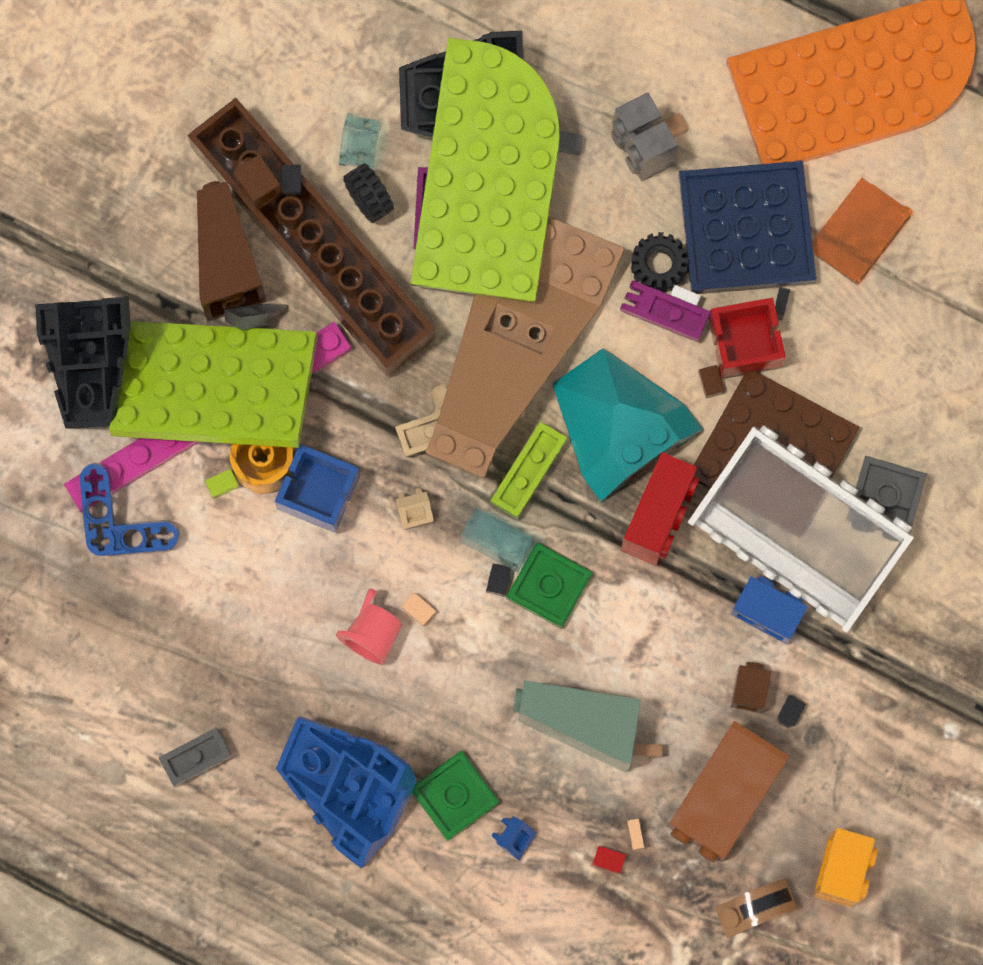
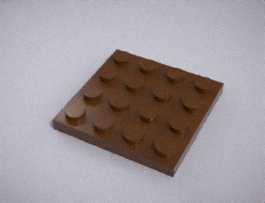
M756 371L746 372L694 463V466L697 467L695 477L700 479L699 484L711 489L754 426L761 429L765 425L779 435L776 441L785 447L789 443L793 444L805 453L803 459L808 463L814 465L817 461L832 471L829 476L832 478L860 427ZM754 441L719 492V495L799 538L825 490Z

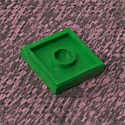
M536 542L509 590L506 599L562 629L593 572Z
M462 750L418 781L412 791L414 797L447 842L500 804Z

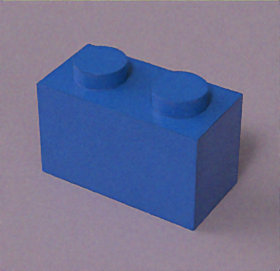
M750 576L730 615L787 645L808 606L803 604L804 600L801 597L797 598L789 591L784 594L774 588L775 584L762 576H758L757 579Z

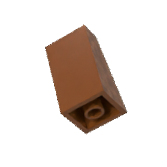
M733 721L667 827L672 830L670 835L685 845L689 841L700 848L698 853L714 863L718 859L723 862L790 756L736 721Z

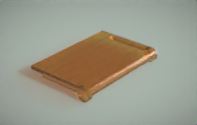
M861 178L813 239V254L851 282L859 285L914 212L909 207L901 205L874 184H870Z

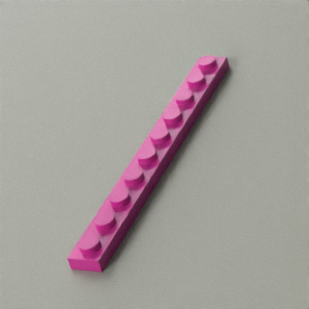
M335 321L316 332L318 340L312 374L352 350ZM139 438L99 463L105 465L109 471L111 491L114 494L198 442ZM92 469L91 474L86 476V479L93 482L94 491H87V496L90 497L95 494L106 495L105 490L98 491V482L104 479L103 474L99 475L96 469ZM79 474L64 483V486L82 513ZM95 500L91 502L89 508L99 503L100 501Z

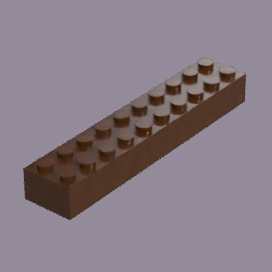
M236 97L187 135L194 152L221 183L227 181L231 195L387 377L436 339L433 325L302 173V195L283 196L282 194L256 211L235 182L233 171L236 170L238 163L245 158L252 157L253 159L260 155L280 183L281 190L282 165L294 164Z

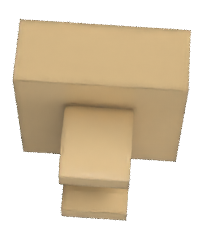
M417 488L416 494L406 497L403 492L399 493V499H396L403 529L434 522L427 491L422 492L420 488Z

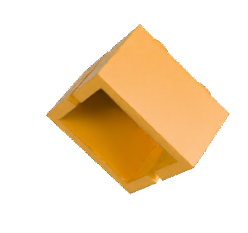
M840 828L834 829L829 834L813 897L849 908L865 899L870 880L864 878L866 871H869L870 867L873 868L878 853V848L873 847L875 839Z

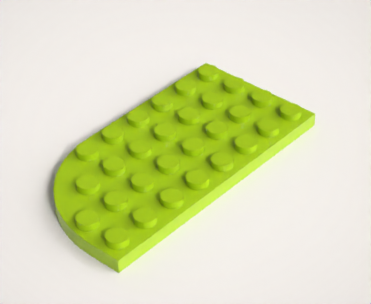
M448 37L410 284L417 287L536 303L559 151V120L553 98L537 72L514 53L496 45Z

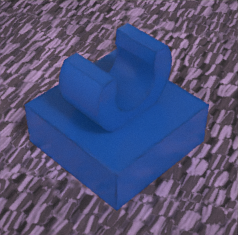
M515 816L511 820L502 818L501 822L507 827L502 835L493 832L492 837L497 841L496 844L504 851L520 860L537 833Z

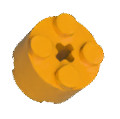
M232 444L229 459L238 481L252 492L261 494L274 492L281 488L285 477H290L289 467L295 453L293 447ZM262 453L268 458V461L262 463L258 460L257 456Z

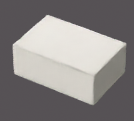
M674 285L670 294L698 306L701 297Z

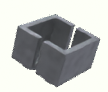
M649 92L615 108L614 120L612 121L613 131H611V136L618 148L623 147L629 155L625 158L629 170L632 174L637 173L641 181L673 166L678 144L665 121L656 126L653 125L652 122L660 119L662 115Z

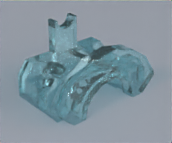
M352 113L347 114L342 133L339 165L360 166L366 163L370 168L374 169L377 140L382 125L381 120L355 117ZM365 124H369V125H370V126L367 127V128L363 127ZM360 157L364 158L363 161H358L357 159Z

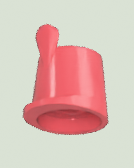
M370 588L366 593L358 617L347 631H338L336 637L346 647L363 658L383 665L402 628V623L385 609L370 603L377 593L376 590Z

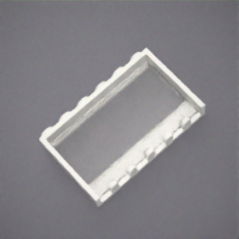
M765 425L761 429L754 426L688 523L692 526L696 524L709 533L714 541L722 542L735 551L740 559L745 562L749 561L761 569L766 577L771 580L775 579L787 587L792 595L797 598L801 597L814 606L818 613L825 617H830L843 626L842 630L848 632L914 538V535L910 533L912 526L897 516L894 521L883 514L885 508L873 499L869 498L865 502L856 495L859 491L857 488L845 480H842L839 484L829 476L832 471L816 461L814 465L808 463L803 459L805 456L803 451L791 443L785 447L776 441L779 435Z

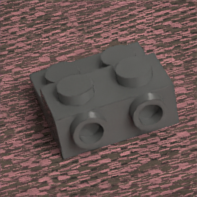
M865 455L856 488L859 490L856 495L865 502L871 498L885 508L883 514L894 521L897 516L910 526H913L927 473ZM849 507L846 521L852 522L851 527L861 532H870V528L883 531L882 537L898 541Z

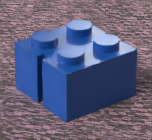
M300 444L289 467L290 477H285L275 499L276 508L279 511L336 533L347 508L346 501H350L360 478L359 467Z

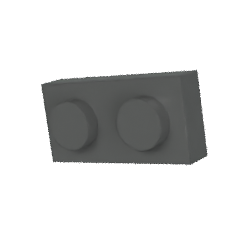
M216 727L160 756L159 760L175 788L232 758Z

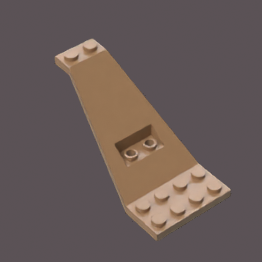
M549 216L536 303L474 295L438 422L425 453L482 478L486 477L498 446L602 306L625 251L624 247ZM504 315L511 316L512 324L510 326L503 325L502 317ZM533 327L541 330L540 338L535 339L531 336L530 331Z

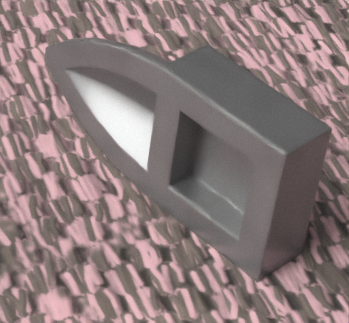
M256 304L225 309V322L240 330L267 326L268 320L279 315L288 305Z

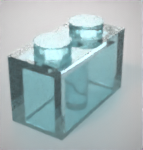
M476 508L461 535V543L518 572L533 544V537Z

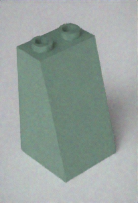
M524 680L523 689H516L513 712L519 713V722L614 768L625 772L629 771L641 699Z

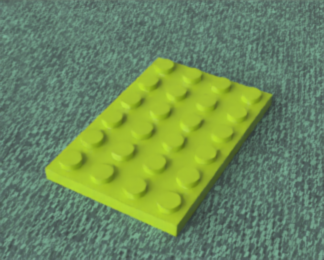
M131 321L117 414L110 423L109 432L111 436L299 448L318 340L317 333L315 331L262 328L240 330L236 327Z

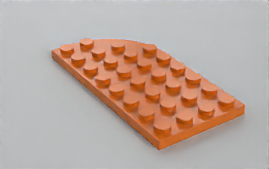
M925 0L728 57L726 63L760 163L769 164L803 161L804 163L907 133L939 118L959 98L969 79L975 57V36L964 0Z

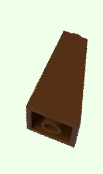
M227 181L207 183L201 190L197 191L199 300L208 322L225 316V309L262 304L266 302V298Z

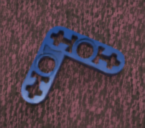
M96 462L90 463L83 468L80 473V489L86 545L91 553L98 556L164 551L176 545L180 532L177 525L170 520L115 524L108 469L105 465ZM92 469H96L99 475L103 474L104 479L98 482V491L105 490L106 495L95 494L90 497L87 496V491H94L93 482L86 479V476L91 474ZM95 500L104 502L107 507L106 515L101 518L92 516L89 511L90 503ZM108 521L109 527L103 526L102 531L104 538H109L110 542L105 544L104 549H100L99 544L92 541V539L98 536V527L91 528L90 523L101 524ZM151 527L150 534H158L162 527H167V531L173 532L174 536L169 538L168 543H163L162 538H152V545H147L148 534L145 528ZM136 529L141 533L142 542L138 546L127 545L124 540V534L127 530Z

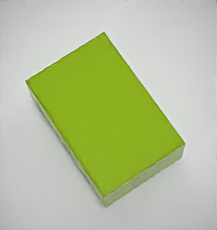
M231 468L205 480L213 499L239 488Z

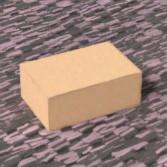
M415 592L402 605V609L423 627L436 614V611Z
M639 819L627 821L632 851L643 850L644 844Z

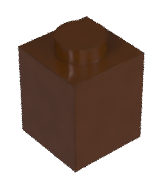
M260 155L253 159L252 157L245 158L238 163L236 170L233 171L235 182L256 211L282 195L280 183Z
M746 662L745 666L739 665L730 707L762 714L765 709L772 671L764 670L765 665L755 662Z

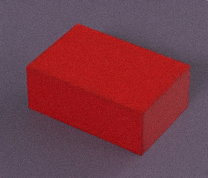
M598 846L592 866L620 874L626 855Z

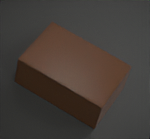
M714 365L699 369L698 373L705 398L724 394L725 391L718 366Z

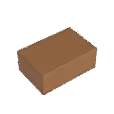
M680 113L655 124L656 126L665 121L674 138L688 130Z
M634 744L632 757L662 758V745Z

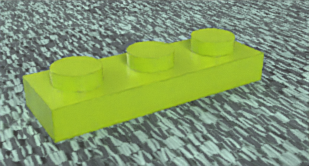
M539 422L490 500V503L518 519L566 443L567 437Z

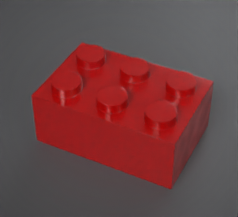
M661 452L624 536L622 552L654 566L657 565L659 558L666 559L675 537L670 535L672 529L678 532L687 507L683 506L684 501L691 502L700 480L695 477L696 466Z

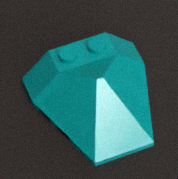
M604 348L552 383L573 450L577 457L582 478L600 502H603L627 485V480L660 457L661 452L665 453L674 446L678 449L703 431V428L685 404Z

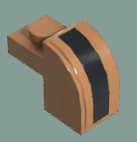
M785 878L744 893L715 907L727 938L798 909Z

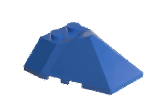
M302 716L296 719L276 767V770L300 801L304 799L315 813L312 817L318 825L323 824L334 838L331 840L334 847L360 868L365 867L394 833L417 782L411 766L386 746Z

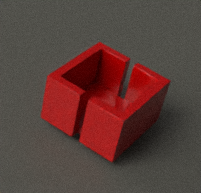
M773 297L711 308L708 320L713 344L717 345L715 353L721 378L742 375L746 372H759L783 367L786 355L780 330L777 331L779 323Z

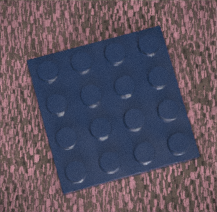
M803 161L679 171L691 292L696 294L816 283Z

